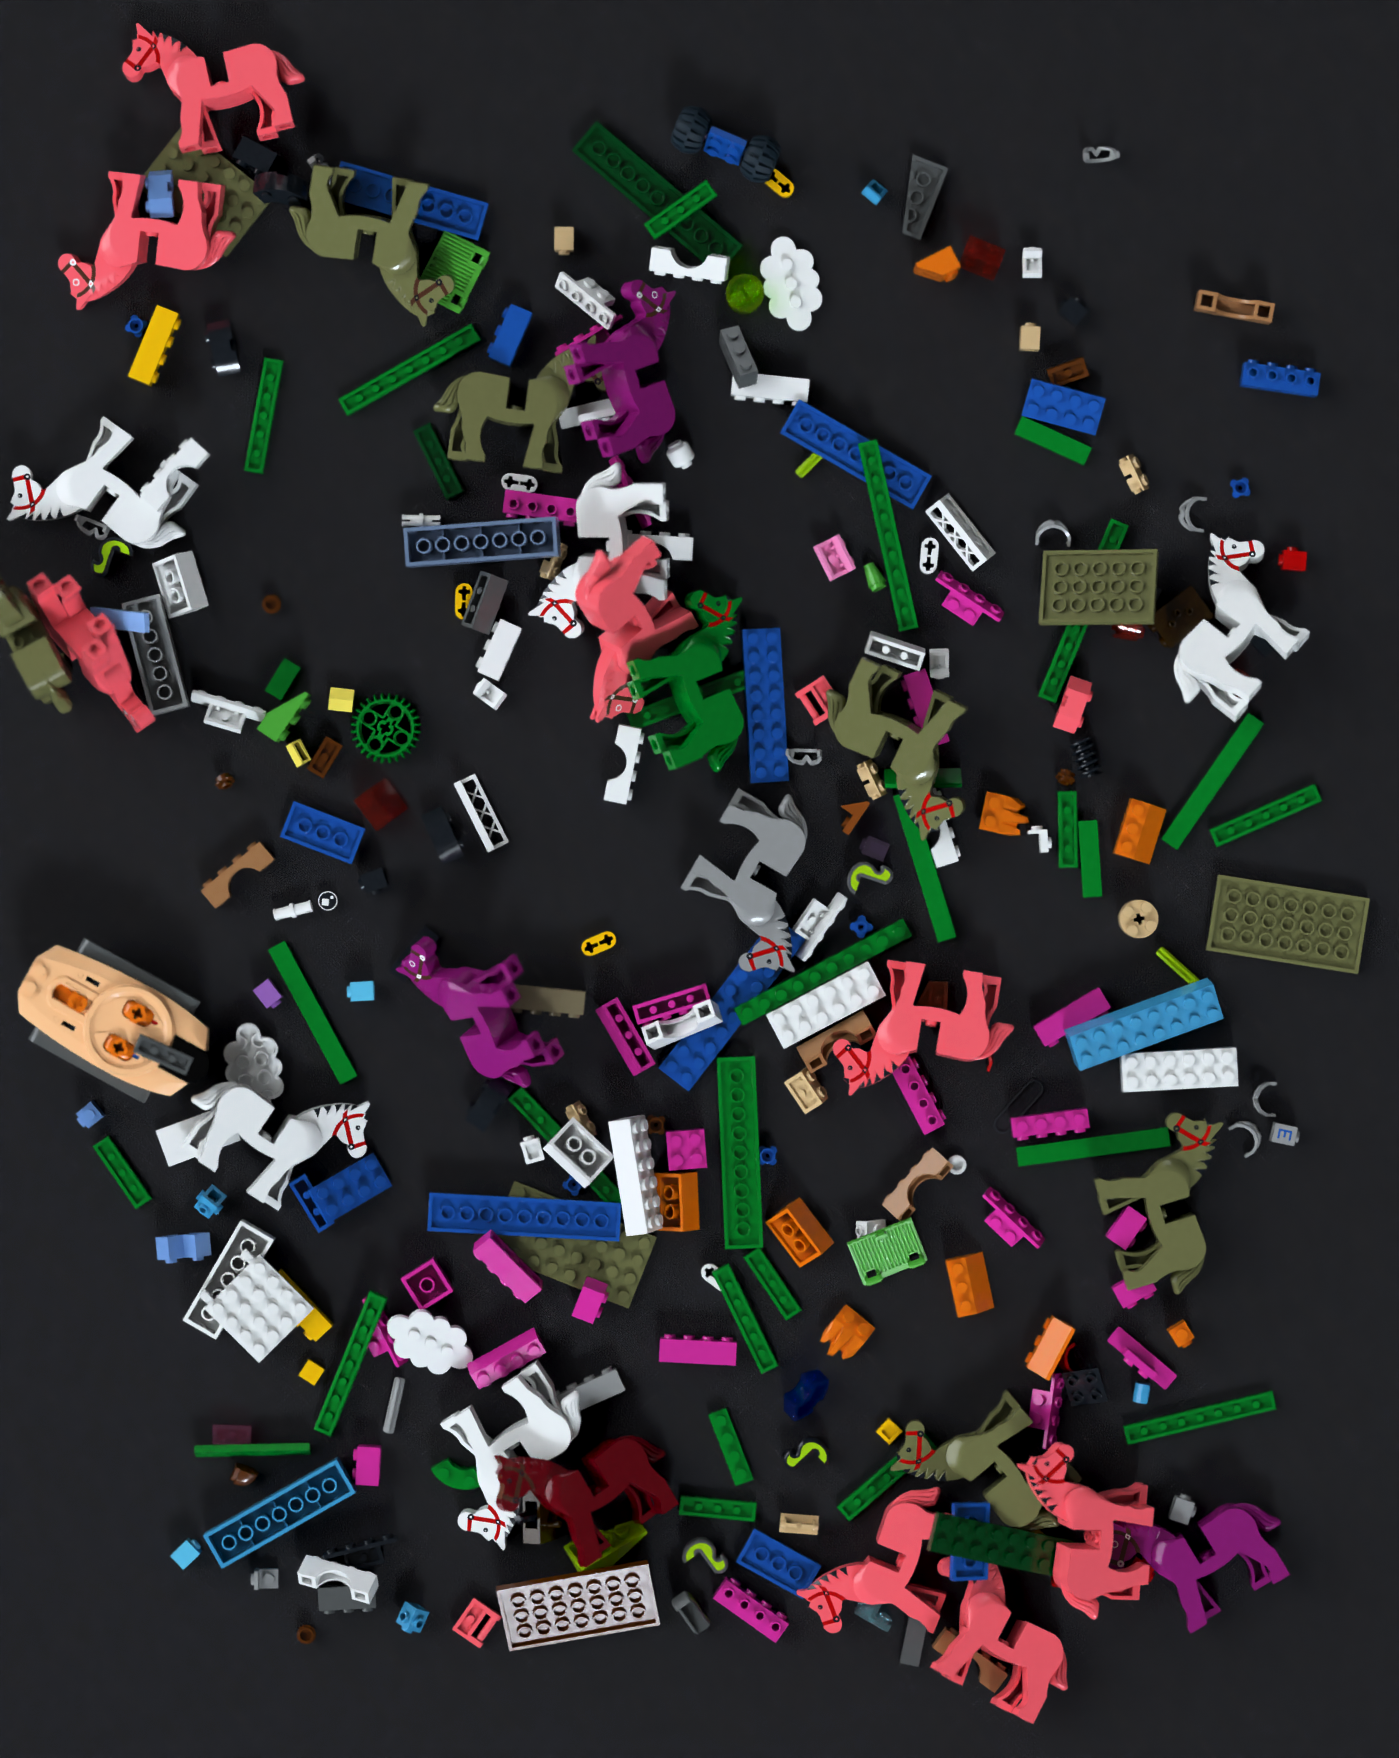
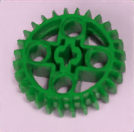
M381 693L380 699L373 695L374 701L366 698L368 704L360 703L363 709H356L359 715L352 716V718L357 720L356 723H351L352 726L356 727V730L351 731V733L356 734V737L352 740L359 741L355 747L362 746L363 749L360 753L363 754L367 751L366 758H370L373 755L374 762L377 761L378 757L381 763H384L385 758H387L389 764L392 758L398 762L399 755L405 759L404 752L411 754L412 752L409 747L416 748L417 746L413 741L420 740L415 736L421 733V731L416 730V727L421 726V723H416L415 721L420 717L413 716L416 709L410 710L409 708L412 704L408 703L405 705V698L398 701L399 695L392 699L391 693H388L387 698ZM381 704H390L383 716L371 709ZM393 707L401 709L399 717L392 716L391 710ZM367 713L374 714L375 720L373 723L368 724L365 721ZM405 714L410 722V733L399 726ZM388 716V718H387L386 721H385V720H381V721L378 723L379 717L382 718V719H385V718ZM389 723L390 732L386 731L383 733L381 726ZM362 724L373 730L367 743L362 734ZM400 733L407 735V742L404 744H400L397 741ZM374 739H378L381 742L378 750L371 748V742ZM389 741L400 747L393 752H382Z

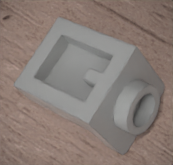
M256 1568L254 1574H251V1585H254V1590L279 1588V1568Z

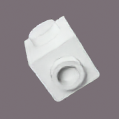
M1023 248L1022 278H1042V248Z
M948 648L929 649V672L931 678L944 679L949 677Z
M485 678L476 685L473 691L474 695L495 710L498 709L507 694Z
M1031 826V830H1027V834H1038L1039 853L1049 852L1048 848H1052L1051 837H1048L1047 829H1043V826Z
M534 1135L523 1137L520 1146L522 1147L526 1165L545 1160L539 1137L535 1138Z
M886 1220L856 1221L855 1232L857 1238L885 1228Z

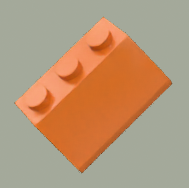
M948 246L917 262L913 272L938 282L945 280L947 283L956 278L961 265L951 246Z
M1130 798L1113 854L1150 865L1166 809Z
M697 1172L654 1173V1176L657 1178V1194L660 1197V1213L663 1216V1228L658 1231L685 1232L700 1230Z
M800 1197L789 1203L765 1222L800 1268L823 1254L835 1243Z
M983 1252L945 1259L957 1317L974 1315L994 1308Z
M1053 1315L1045 1320L1042 1327L1044 1328L1042 1335H1038L1034 1341L1035 1349L1033 1352H1029L1025 1359L1028 1369L1048 1381L1076 1330L1073 1325Z

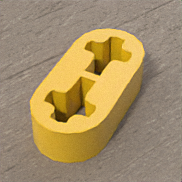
M774 169V178L777 182L770 179L765 184L780 197H790L794 192L793 183L777 169ZM781 183L784 186L788 184L790 192L782 193V187L778 184Z
M467 583L458 585L455 592V614L462 620L464 617L458 610L462 609V603H466L467 609L473 593L472 587ZM464 586L467 590H470V594H466V600H462L463 596L459 593V590H462Z
M605 931L586 939L581 946L582 952L587 956H593L615 945L616 936L610 931ZM607 934L609 937H613L611 945L607 943L600 945L599 941L604 939V935ZM587 942H590V944L598 943V946L593 948L594 952L590 953L589 950H585Z

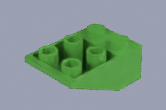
M304 692L268 712L257 730L275 742L285 741L290 734V731H288L290 726H295L301 717L299 713L302 708L306 710L312 700L309 699L311 694Z

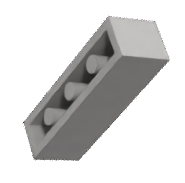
M611 1366L601 1370L602 1374L596 1377L594 1374L583 1378L584 1382L578 1385L576 1382L566 1386L567 1390L562 1392L556 1390L558 1402L561 1405V1400L573 1391H579V1407L581 1411L625 1391L626 1387L617 1367L613 1369Z

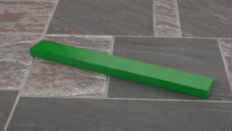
M469 324L338 400L346 415L349 416L480 342L481 339L473 325Z
M741 670L701 685L702 697L704 698L726 689H730L732 694L745 690L744 671ZM673 696L644 706L636 714H626L631 726L643 728L678 715L680 711Z
M1247 713L1161 840L1178 850L1264 725L1263 722Z
M899 794L893 796L937 941L939 943L955 938L956 933L927 839L921 840L920 829L908 816Z
M286 941L268 949L340 1085L358 1076Z
M520 1086L508 1098L548 1142L562 1129L525 1088ZM601 1171L589 1186L604 1202H621L619 1188Z
M1168 1127L1021 1146L1016 1147L1018 1167L1169 1147L1170 1138Z
M373 1290L369 1291L314 1430L330 1437L333 1435L388 1297Z
M1269 1390L1123 1425L1127 1444L1130 1445L1276 1410L1277 1407L1273 1391Z

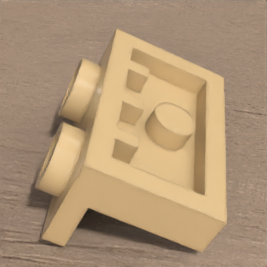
M807 1067L784 1082L805 1114L829 1098L826 1089L816 1079L815 1073H810Z

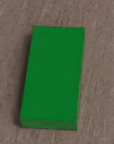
M284 658L264 691L282 701L301 668Z

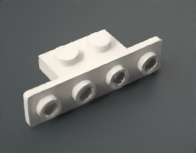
M564 271L560 272L555 288L607 330L611 329L616 314L608 307L614 304L615 298L589 277L575 281Z
M610 399L567 408L560 416L559 421L561 429L580 426V422L598 419L607 421L616 412Z
M192 690L191 693L192 702L208 706L204 718L205 724L241 734L246 718L262 722L266 716V711L257 706L251 707L240 701L227 700L223 696L210 695L203 690Z
M837 892L828 907L814 898L811 900L792 928L794 932L805 938V942L795 953L798 958L805 962L812 955L818 942L823 939L824 933L834 923L839 911L845 907L848 900L847 897Z

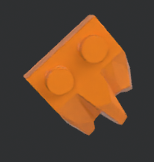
M987 791L978 829L1008 836L1020 835L1017 825L1029 823L1027 816L1019 814V811L1024 809L1026 805L1018 798Z
M846 1304L826 1327L820 1342H830L827 1355L834 1356L840 1350L842 1352L841 1357L846 1359L852 1357L862 1347L876 1328Z

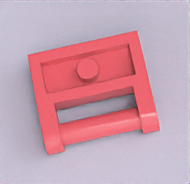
M824 675L795 693L797 699L800 698L813 718L812 722L815 726L828 718L826 691L832 689ZM807 692H812L825 712L823 715L820 716L807 697Z
M474 1597L452 1630L481 1648L484 1644L483 1640L495 1623L500 1621L502 1615ZM486 1614L491 1616L478 1636H473L472 1633Z

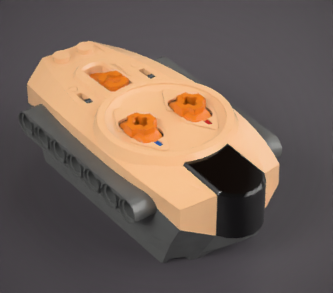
M84 937L77 951L56 945L37 956L18 990L19 1013L35 1026L28 1040L140 1102L145 1103L151 1091L171 1096L187 1084L196 1083L206 1078L211 1072L213 1059L209 1051V1027L194 1014L201 1001L90 939ZM140 1034L194 1057L187 1074H181L132 1052Z

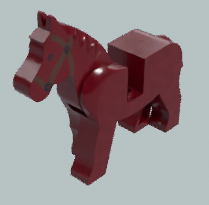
M637 1436L607 1439L581 1459L595 1484L589 1487L579 1470H566L556 1463L538 1458L512 1457L507 1459L501 1455L494 1456L499 1465L495 1472L500 1483L496 1498L498 1509L506 1512L515 1511L519 1506L520 1497L525 1496L530 1490L546 1509L567 1521L571 1538L577 1548L580 1567H588L602 1557L601 1552L611 1546L593 1523L591 1512L608 1504L622 1491L627 1494L630 1500L632 1519L635 1524H643L656 1514H665L679 1503L665 1479L650 1465L663 1458L666 1452Z

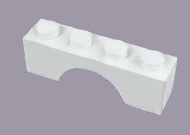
M655 245L651 248L649 271H654L655 275L665 276L666 273L673 274L675 278L690 276L694 281L710 279L711 283L722 284V281L724 282L728 279L730 256L710 254L703 264L688 266L679 260L674 248Z
M192 438L189 440L185 439L179 446V452L176 455L173 453L166 460L168 464L163 469L159 468L153 475L154 480L150 484L147 482L140 490L142 493L139 496L157 512H160L171 499L168 490L171 475L183 467L198 469L210 456Z
M628 530V548L641 536L653 540L655 544L664 546L670 552L673 560L692 561L694 538L690 537V534L678 533V537L671 536L669 532H659V535H651V531H640V534H632V530Z
M619 723L615 744L624 751L627 764L621 775L608 779L604 800L626 804L627 800L631 801L633 789H630L631 781L635 782L637 771L634 770V765L639 763L641 752L637 751L638 745L643 744L645 733H641L642 728Z
M933 788V793L935 795L942 796L940 790L936 791V788ZM946 820L939 826V839L935 846L930 849L936 868L959 861L958 857L961 856L958 845L954 846L952 841L955 838L952 827L948 828Z
M708 999L694 1005L689 1013L679 1018L667 1021L658 1020L641 1027L646 1045L656 1050L723 1022L718 1004Z
M306 1555L297 1572L299 1584L317 1589L329 1581L343 1582L350 1588L353 1600L367 1604L371 1603L379 1586L377 1575L370 1571H361L353 1566H344L335 1561L323 1560L318 1556Z

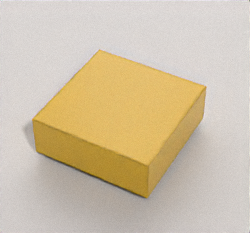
M309 1359L298 1376L315 1385L325 1369Z
M889 1417L876 1430V1433L889 1445L903 1432Z

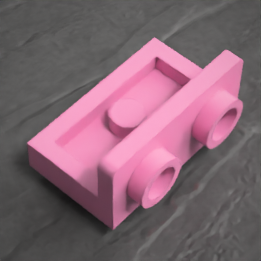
M839 534L813 547L829 581L856 569L854 559L849 555L845 541Z

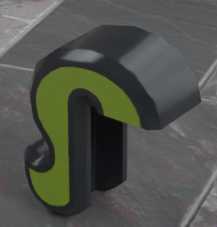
M110 537L105 539L100 544L98 550L100 561L98 562L94 559L91 563L92 573L101 578L108 576L116 551L135 557L133 546L121 538Z
M808 1436L798 1443L796 1453L792 1449H788L783 1456V1461L786 1468L795 1470L814 1452L827 1466L830 1462V1452L826 1444L819 1438Z

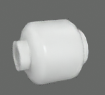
M681 439L671 443L666 453L673 467H682V469L691 466V461L695 456L689 443L681 441Z

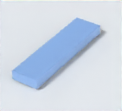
M90 607V612L95 617L104 613L116 630L141 633L150 632L149 613Z

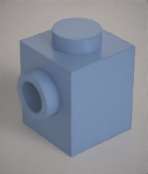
M93 1100L76 1113L78 1116L77 1121L82 1127L90 1128L102 1119L105 1113Z

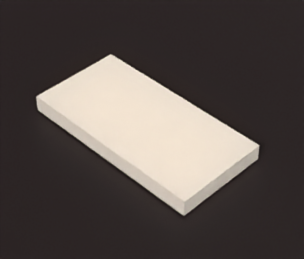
M210 1111L156 1130L169 1167L194 1158V1156L183 1150L181 1145L197 1121L206 1116ZM236 1133L230 1137L223 1147L240 1141V1135Z

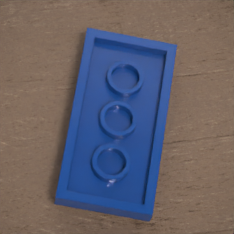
M1031 378L1021 416L1096 435L1106 397Z
M293 801L280 837L352 864L366 828Z
M371 1153L309 1189L308 1193L325 1223L328 1224L388 1189L392 1184L375 1154Z
M952 1503L951 1515L990 1523V1503ZM950 1555L949 1580H988V1563Z
M756 1528L753 1529L736 1559V1563L801 1599L803 1597L797 1595L796 1591L808 1588L821 1568V1564Z

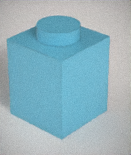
M374 981L350 982V986H347V998L351 997V1002L375 1000Z
M188 1537L170 1557L184 1570L202 1552L200 1549L201 1545L195 1539L191 1540Z

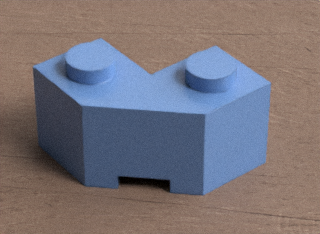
M149 171L148 177L145 178V186L148 189L146 212L150 213V218L174 217L173 171Z
M209 1232L155 1237L157 1260H165L166 1263H176L179 1258H192L193 1261L204 1260V1256L212 1255Z

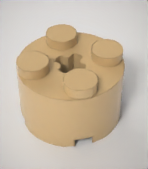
M1138 899L1125 903L1118 915V923L1121 930L1134 938H1145L1151 935L1156 930L1159 920L1155 907L1145 900ZM1136 914L1143 917V919L1140 920V924L1134 921V918H1136Z

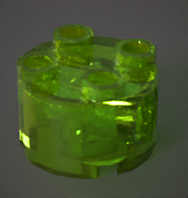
M741 273L729 281L726 288V300L733 311L739 314H750L761 306L764 299V288L756 276Z

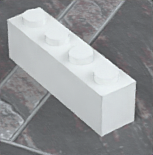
M758 374L757 384L739 389L733 377L731 396H734V400L739 401L753 398V402L758 403L772 400V404L784 405V402H791V406H795L799 399L807 403L810 379Z

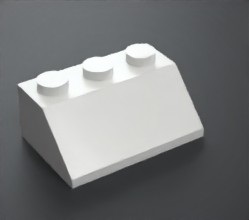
M193 551L174 554L152 563L169 619L209 606Z
M574 1117L543 1148L584 1188L614 1158V1155Z

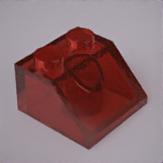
M386 778L354 800L376 831H379L409 809Z

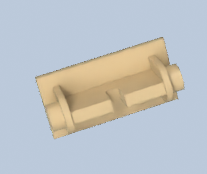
M1133 454L1120 459L1119 466L1124 477L1129 474L1132 475L1131 478L1126 480L1131 492H1134L1136 495L1149 489V480L1145 474H1142L1139 459L1136 456L1134 457Z
M561 543V557H550V561L543 560L539 570L540 577L552 581L560 573L562 561L567 556V545Z
M871 759L857 765V772L861 781L869 780L870 782L864 785L869 798L871 797L872 800H875L887 794L885 782L880 779L878 767Z
M580 1100L565 1107V1113L569 1120L574 1117L593 1136L596 1135L595 1125L589 1120L587 1110Z
M781 1513L779 1532L817 1535L819 1516Z

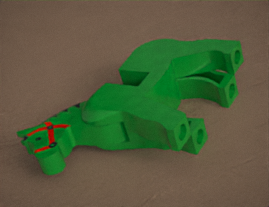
M702 590L689 593L684 600L685 606L689 610L696 612V617L702 624V628L683 640L670 656L657 657L651 660L635 659L626 663L633 679L626 683L633 701L641 699L669 682L674 701L687 723L675 734L657 733L648 736L654 754H663L669 771L701 759L710 750L707 756L709 765L714 772H719L736 747L738 737L743 730L744 720L731 690L726 689L703 698L702 689L696 681L723 671L722 661L727 655L734 639L737 626L736 609L741 603L742 597L734 600L727 595L716 598Z

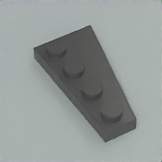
M914 154L912 155L902 234L920 241L948 168Z

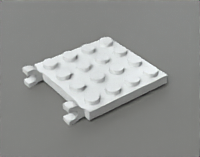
M245 1248L240 1253V1256L249 1265L215 1298L205 1289L199 1294V1297L208 1304L205 1310L246 1351L260 1362L314 1307L260 1254L255 1258Z

